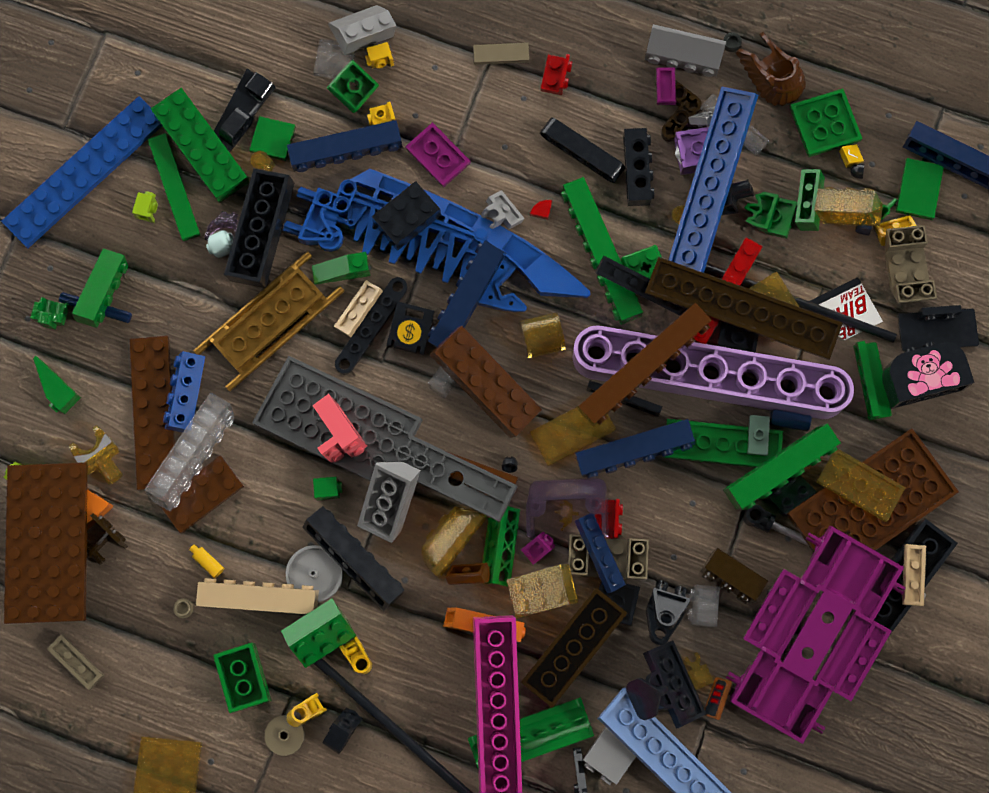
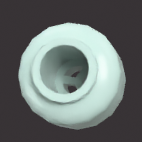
M225 230L210 235L206 245L208 252L217 258L230 254L234 236Z

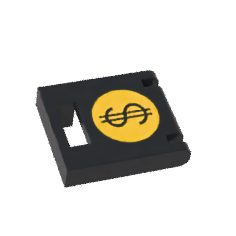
M397 302L386 346L391 347L392 341L395 340V349L416 354L418 346H420V355H424L435 311ZM407 309L424 313L423 319L407 316Z

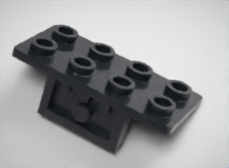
M961 305L924 307L916 313H902L898 315L903 352L911 347H916V350L923 348V345L934 342L935 345L946 342L953 343L960 348L976 347L979 345L974 309H961Z

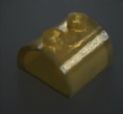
M557 312L520 321L528 358L566 349L564 334Z

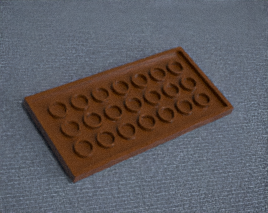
M911 428L788 512L787 516L804 540L806 537L811 538L808 536L809 532L820 538L825 534L827 528L832 526L875 551L959 493V491ZM805 540L811 548V550L814 552L816 545Z
M88 463L7 465L4 624L86 621Z

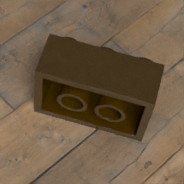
M719 548L712 551L700 570L706 580L710 582L716 581L720 584L719 588L727 593L733 592L737 595L736 599L744 604H751L757 601L768 583V580Z

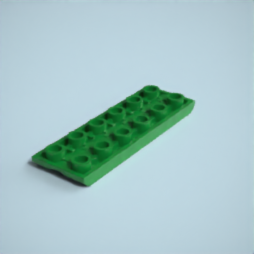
M581 697L520 719L521 762L594 736ZM477 735L468 737V741L478 767Z

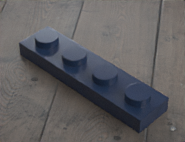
M589 513L575 520V524L607 594L626 585L594 513Z

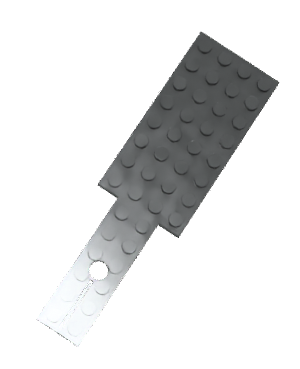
M288 356L252 422L254 425L327 460L317 448L332 438L333 435L312 405L329 394L340 405L368 446L359 456L351 458L345 453L341 460L332 463L371 481L376 463L404 462L421 470L418 483L498 522L501 521L518 487L517 485L414 437L423 421L422 418ZM451 473H462L463 482L459 486L450 485L449 476Z

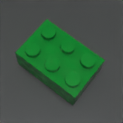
M332 598L281 630L289 648L305 668L356 636L349 621Z
M251 642L213 655L229 713H236L272 701L255 643Z

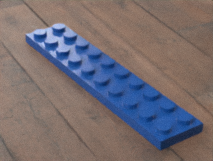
M721 87L668 259L669 261L704 273L759 96L758 94Z
M138 96L1 222L27 248L31 247L162 127L151 111V107Z

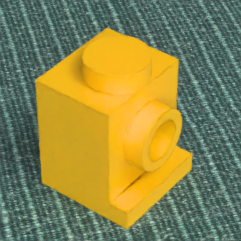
M388 42L366 48L368 55H365L367 66H371L372 69L383 68L387 64H390L391 67L394 66Z
M391 102L370 108V114L367 115L370 126L395 120Z

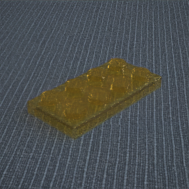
M577 406L530 431V434L547 466H550L616 431V428L608 414L606 415L608 419L600 426L597 423L593 427L581 414Z
M839 449L831 454L816 482L884 522L889 520L905 489L901 484Z

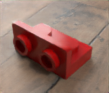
M566 54V58L548 55L541 92L562 95L563 89L567 90L569 78H566L567 72L571 73L573 61H569V54Z
M595 499L594 516L604 538L617 539L618 535H622V523H619V516L623 515V504H620V499Z

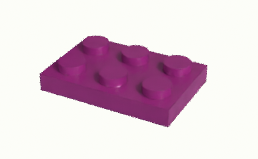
M433 122L405 146V149L443 188L471 164V161Z

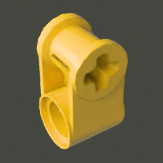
M357 636L348 643L339 646L355 672L367 674L371 671L372 662ZM362 659L366 660L367 667L364 670H359L357 667L358 662Z
M318 693L305 699L288 712L286 719L289 725L298 727L327 711L319 701ZM294 712L300 713L301 720L295 718Z

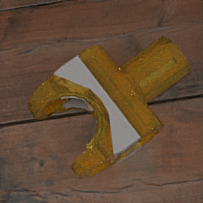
M95 425L92 429L95 432L96 443L91 449L82 450L75 442L69 444V448L78 463H88V475L97 469L108 485H111L123 476L111 459L120 453V450L114 441L98 425Z

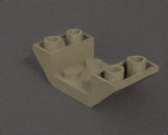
M925 225L886 230L885 260L890 290L898 304L937 299L934 280H929L924 247L928 244Z
M570 534L567 574L600 578L581 535ZM605 538L623 579L647 580L649 540Z

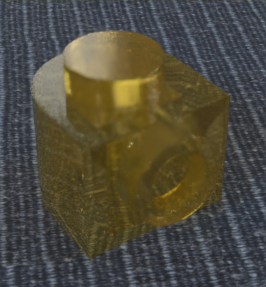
M257 151L251 156L250 161L253 169L273 170L274 162L267 153Z

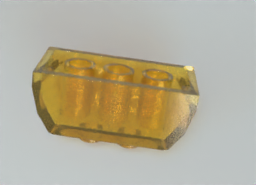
M455 506L448 515L444 514L438 521L440 525L436 530L432 529L426 536L427 541L421 549L424 563L435 577L441 578L487 519L486 515L466 506Z

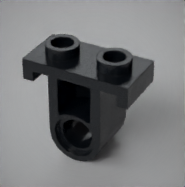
M346 707L332 723L322 743L337 754H340L363 718L356 711Z

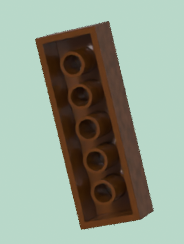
M462 325L456 328L430 354L509 438L516 437L542 410Z

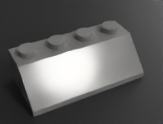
M653 24L645 60L652 64L660 63L667 67L681 68L690 73L698 72L707 77H717L726 41Z
M404 462L376 463L357 526L392 543L402 531L421 470Z

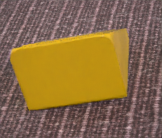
M857 144L843 146L839 150L846 168L864 162Z

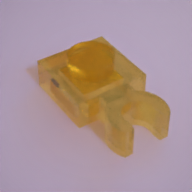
M695 652V662H690L688 657H684V660L692 668V670L688 671V674L695 689L698 690L714 683V680L707 665L703 664L700 666V655Z

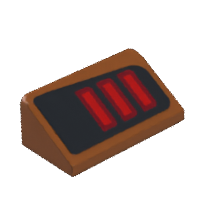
M718 677L714 679L705 706V716L715 720L721 718L732 681Z

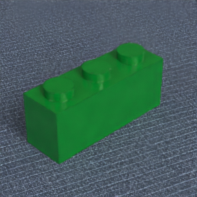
M820 169L801 170L795 223L800 231H819L825 177Z

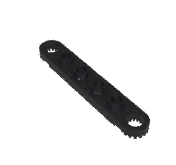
M396 277L388 283L335 360V368L340 374L345 375L352 372L396 309L397 302H401V299L408 290L407 283L403 278ZM397 282L403 285V289L400 292L393 290V286ZM342 360L349 361V368L341 369L339 367Z

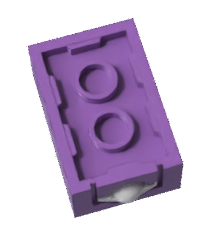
M709 127L676 132L674 138L675 156L678 159L681 175L695 173Z

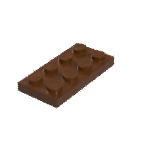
M220 455L157 503L179 533L182 534L242 489L244 485Z

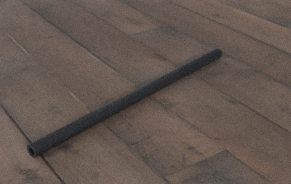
M706 264L704 273L722 279L726 270L710 264ZM744 278L740 285L837 320L844 325L892 343L896 339V333L748 278Z
M321 658L313 663L456 792L473 793L324 659Z

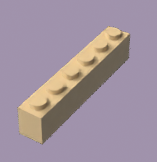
M205 578L204 582H198L196 606L308 614L318 607L319 590H313L314 586L302 585L301 589L294 588V584H282V587H274L275 583L263 582L262 586H256L253 581H243L242 585L236 584V580H224V583H216L217 579Z

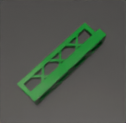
M508 506L500 522L490 517L488 518L482 563H488L490 578L484 584L510 587L520 509ZM508 511L513 512V518L510 523L507 519ZM507 531L510 534V540L508 542H506L505 540V533ZM506 550L508 555L507 560L504 562L502 553ZM503 570L505 573L504 581H499L500 572Z

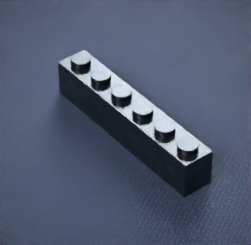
M322 506L306 519L302 528L383 611L404 592L402 584L389 574L386 567L380 565L375 560L371 552L364 549L361 542L348 532L345 525L340 524L335 519L330 510H326Z

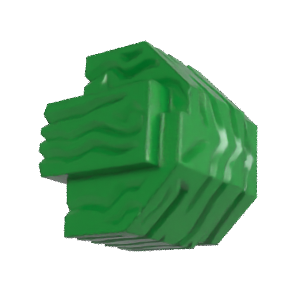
M41 297L39 302H34L30 318L45 328L56 330V326H64L69 304L58 303Z

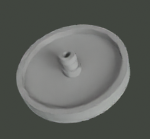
M318 545L307 546L298 550L290 558L286 567L287 584H294V588L301 589L302 585L314 586L313 590H319L318 603L334 596L343 581V569Z

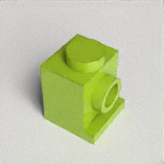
M145 191V193L138 192L132 211L136 219L155 222L153 213H156L158 203L154 193Z

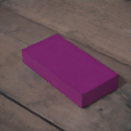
M675 67L656 68L657 105L676 104Z

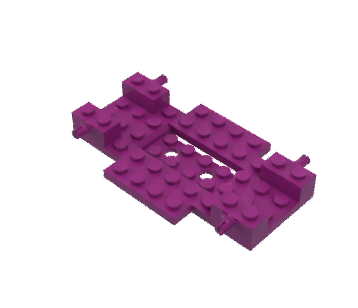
M829 526L825 534L820 538L810 532L808 533V536L811 538L806 537L805 540L816 546L810 558L811 562L802 578L782 569L743 637L744 640L760 648V651L752 665L749 664L743 675L739 677L729 671L726 679L736 684L735 690L730 697V701L802 744L811 729L820 734L823 733L822 730H825V726L817 723L816 720L833 691L852 701L892 632L890 629L874 621L892 589L901 595L904 591L897 587L903 590L906 589V587L896 582L904 569L903 566L832 526ZM820 590L823 591L784 661H781L783 652ZM854 609L851 617L846 623L844 629L842 630L828 657L823 663L817 676L815 677V679H812L817 669L819 668L821 662L823 661L824 657L826 656L828 650L830 649L832 643L834 642L836 636L838 635L840 629L845 623L847 617L849 616L851 610ZM825 612L833 614L834 619L831 623L823 622L822 615ZM805 647H810L813 650V656L809 659L802 656V650Z

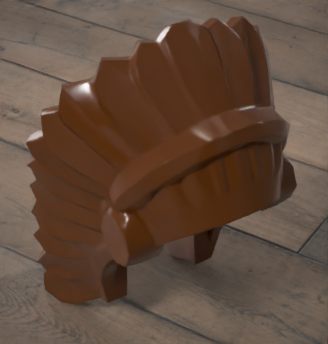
M764 32L759 35L771 49L772 53L760 61L754 53L739 49L736 52V55L740 58V63L745 66L744 70L748 72V77L752 79V83L756 85L757 91L761 92V98H765L767 103L771 102L774 106L777 104L781 106L786 103L790 104L797 101L805 89L806 80L802 69L799 67V60L783 52Z

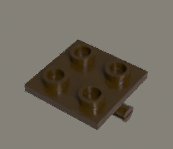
M93 513L90 516L106 533L94 547L87 541V556L93 558L101 565L102 562L98 557L103 562L106 559L98 551L111 538L126 549L128 546L124 542L127 539L115 528L111 530L113 525L102 515L97 517Z

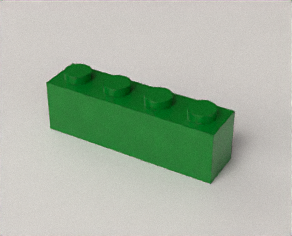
M102 249L72 312L76 322L95 328L98 327L99 323L103 322L105 310L112 303L113 293L120 286L121 276L128 269V263L124 255Z

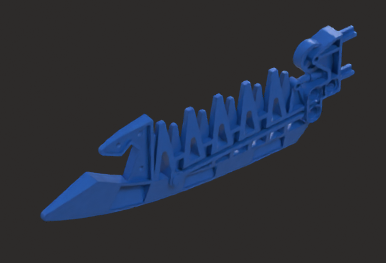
M368 169L352 179L344 180L340 184L337 194L321 188L314 192L300 187L297 191V197L312 202L303 226L286 221L283 231L298 236L299 242L304 245H319L324 251L333 252L342 246L344 240L342 231L336 226V223L339 222L348 225L350 229L356 227L353 239L355 242L359 241L366 230L362 252H366L369 255L382 234L378 228L376 230L373 229L372 216L389 203L380 200V194L394 199L411 184ZM357 185L375 191L373 197L358 192ZM349 187L354 189L351 193H345V190ZM424 190L440 208V218L444 219V221L436 219L410 240L407 260L411 261L419 248L415 272L419 274L423 272L436 250L433 269L437 270L446 257L442 282L448 283L462 259L460 277H464L468 271L466 270L467 264L471 259L474 260L477 255L475 253L479 243L483 244L484 241H487L507 254L478 303L479 306L509 312H525L527 306L514 293L502 296L499 289L516 270L525 277L540 296L588 298L590 296V291L578 279L528 241L501 225L491 229L490 225L493 224V221L482 218L481 215ZM324 198L329 199L327 204H321L320 202ZM342 204L347 205L346 209L344 210L338 209V207ZM428 233L438 234L430 248H426ZM384 235L382 236L380 246L381 251H385L390 243ZM455 241L463 243L464 245L457 257L453 258ZM392 245L389 263L395 265L406 245L398 251Z

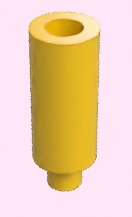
M195 544L190 547L189 550L193 553L192 558L214 579L224 571L225 568L203 547L198 548Z

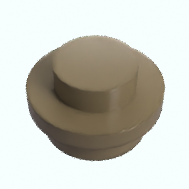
M183 598L176 601L173 610L177 617L188 618L193 613L194 607L190 600Z

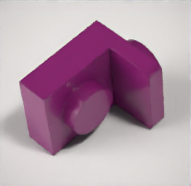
M542 532L523 547L521 551L534 565L549 553L555 545L551 536Z

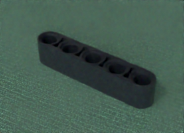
M553 117L549 119L540 132V135L545 140L611 183H615L626 168L621 161Z

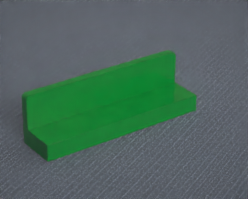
M857 342L853 348L868 420L891 417L890 404L882 382L883 370L877 343Z

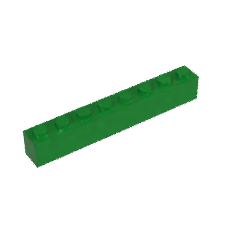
M582 177L564 184L561 197L564 203L567 202L569 205L568 213L570 218L576 221L575 229L578 236L582 235L584 240L582 242L583 248L586 253L589 252L592 258L590 259V264L593 270L597 269L603 255L622 265L585 178ZM600 275L597 276L599 285L601 287L604 286L606 290L604 295L607 303L612 304L614 309L612 314L615 321L619 320L620 325L642 317L643 311L634 292Z

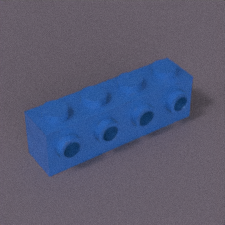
M182 351L179 356L175 357L174 367H176L175 375H172L170 386H173L172 393L168 394L167 404H169V408L163 417V423H166L165 429L182 433L192 431L205 356Z

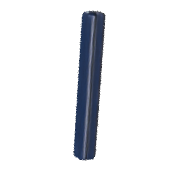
M63 292L60 294L59 302L68 303L69 306L75 307L79 297ZM107 306L105 310L106 317L126 323L131 321L132 314L130 312Z

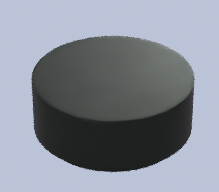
M728 33L723 41H726L724 48L726 51L736 52L740 49L742 39L737 33Z

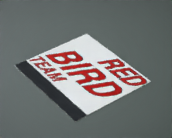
M858 277L810 300L812 303L874 326L883 322ZM843 324L838 337L846 340L862 331Z

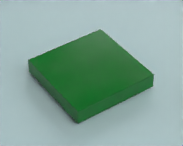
M259 116L249 150L250 153L286 161L288 156L287 144L292 142L296 128L295 124Z

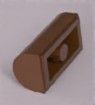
M488 563L452 565L446 575V580L449 585L487 583L490 578V569Z

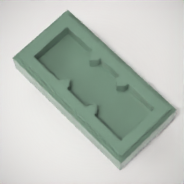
M749 416L747 454L768 455L769 416Z

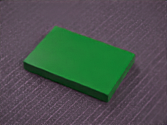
M907 158L905 160L896 213L933 220L935 218L944 167L934 163Z

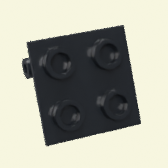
M801 475L788 478L789 482L781 488H773L771 490L772 494L768 496L779 508L782 516H787L788 512L817 493Z

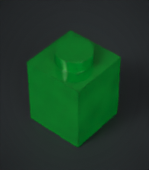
M337 476L313 479L314 498L317 501L340 498V493H343L342 481H339Z

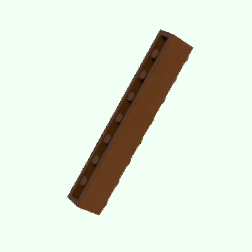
M696 303L693 304L578 406V410L593 427L597 423L600 426L608 419L606 415L609 412L613 411L615 413L623 405L621 402L626 397L631 399L637 393L636 389L640 385L643 387L652 380L650 377L655 372L659 374L667 366L665 363L669 359L675 360L681 354L679 350L684 346L687 348L696 341L694 337L699 333L703 335L710 328V317Z

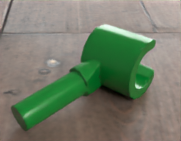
M894 198L889 204L880 206L875 211V214L880 212L882 214L880 220L884 219L890 214L891 207L898 200Z

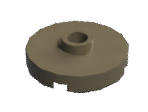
M287 715L275 717L268 723L265 729L264 739L267 747L271 752L281 756H288L297 752L305 738L303 725L298 727L289 725L286 719ZM284 731L288 734L286 739L281 738V733Z

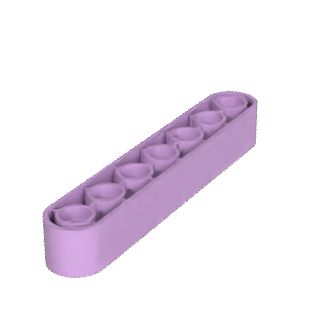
M604 326L588 327L575 340L572 355L574 366L586 378L607 381L628 363L627 355L630 353L638 354L657 336ZM694 342L688 348L684 346L679 350L681 354L675 360L680 364V371L672 373L665 367L659 374L657 372L650 376L652 380L644 387L642 385L639 386L640 388L760 409H775L810 415L812 418L829 419L839 414L851 402L854 394V385L850 376L844 370L835 366ZM598 346L603 349L604 356L601 359H593L590 357L588 350L591 347ZM707 366L715 367L719 374L718 378L708 379L704 375L703 369ZM752 373L757 379L756 385H746L742 380V374ZM784 379L791 380L795 385V391L792 393L785 392L781 388V381ZM821 386H827L833 391L832 399L827 400L820 395L819 389Z

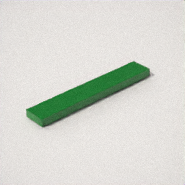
M164 133L148 139L182 240L186 241L200 236L201 234L167 135Z

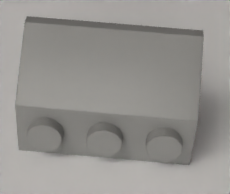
M378 5L328 23L344 55L392 38L396 29V24L389 11Z

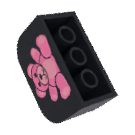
M934 342L923 345V348L917 350L916 347L905 349L904 353L894 358L884 368L882 373V382L891 409L964 391L975 383L964 351L959 346L947 342L936 345Z

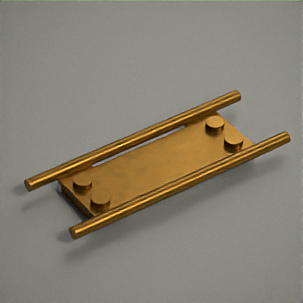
M308 251L193 350L197 355H200L213 344L239 372L225 386L229 391H232L345 292L339 286L325 298L320 290L299 269L312 257ZM308 312V314L305 317H303L297 324H295L289 331H287L281 338H279L258 358L255 357L263 349H265L271 342H273L279 335H281L287 328H289L295 321H297L303 314Z

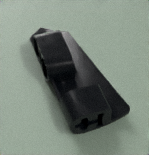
M246 69L214 129L215 134L229 152L232 151L250 128L254 115L276 89L271 81L257 72L254 74L249 69Z

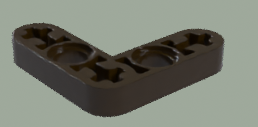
M675 80L676 90L682 91L684 95L681 98H676V105L679 108L662 127L661 136L668 142L674 141L676 132L685 129L689 124L688 117L696 115L700 111L702 104L699 97L677 80ZM695 102L696 107L690 108V103L692 104ZM684 115L686 121L680 123L676 120V116ZM674 124L676 127L674 128L673 133L667 135V130L669 131Z

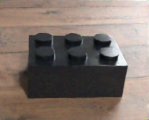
M415 181L372 216V220L375 226L398 251L441 216V210Z

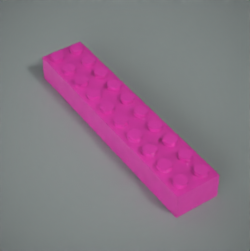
M513 615L473 617L479 793H522L516 617Z

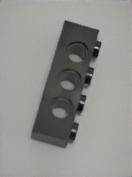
M647 128L624 129L623 143L627 206H649L651 200L654 199V188H651L650 181H653V170L649 168V163H652V152H648V146H651V135L647 134ZM640 147L642 151L636 152L633 148ZM640 164L644 169L637 170L634 166ZM642 182L645 187L639 188L636 186V183Z

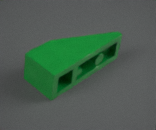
M366 252L348 254L312 265L315 285L371 276Z
M35 356L33 360L45 396L51 402L49 406L56 413L61 411L66 414L81 397L48 365Z

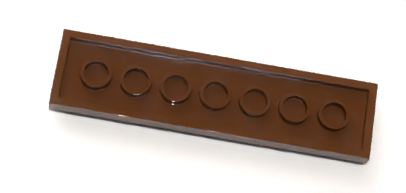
M157 336L130 339L137 490L177 487L175 435L173 430L165 429L166 423H163L164 414L168 412L169 408L167 397L169 393H172V386H170L169 337Z

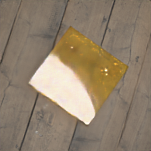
M142 736L133 793H196L202 742Z

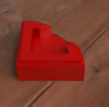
M552 200L538 202L532 208L530 216L548 220Z

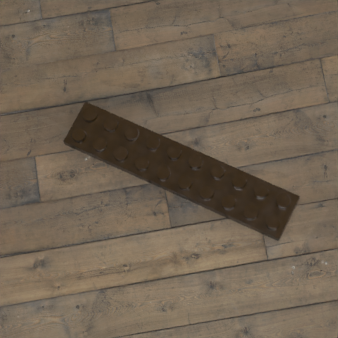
M661 257L657 259L645 291L646 295L685 309H689L696 303L710 318L826 360L831 358L843 325L842 322Z

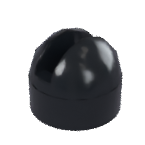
M854 164L851 167V175L854 178L863 179L865 164Z
M513 456L511 458L505 457L502 462V470L507 473L517 471L518 462Z

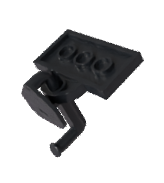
M673 640L643 653L651 673L646 676L645 680L637 678L630 681L626 686L629 699L640 719L648 720L657 716L658 709L661 711L668 710L677 729L706 715L705 709Z

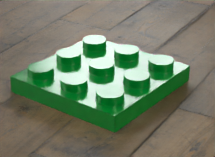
M844 89L791 104L789 107L808 157L861 142L862 140Z

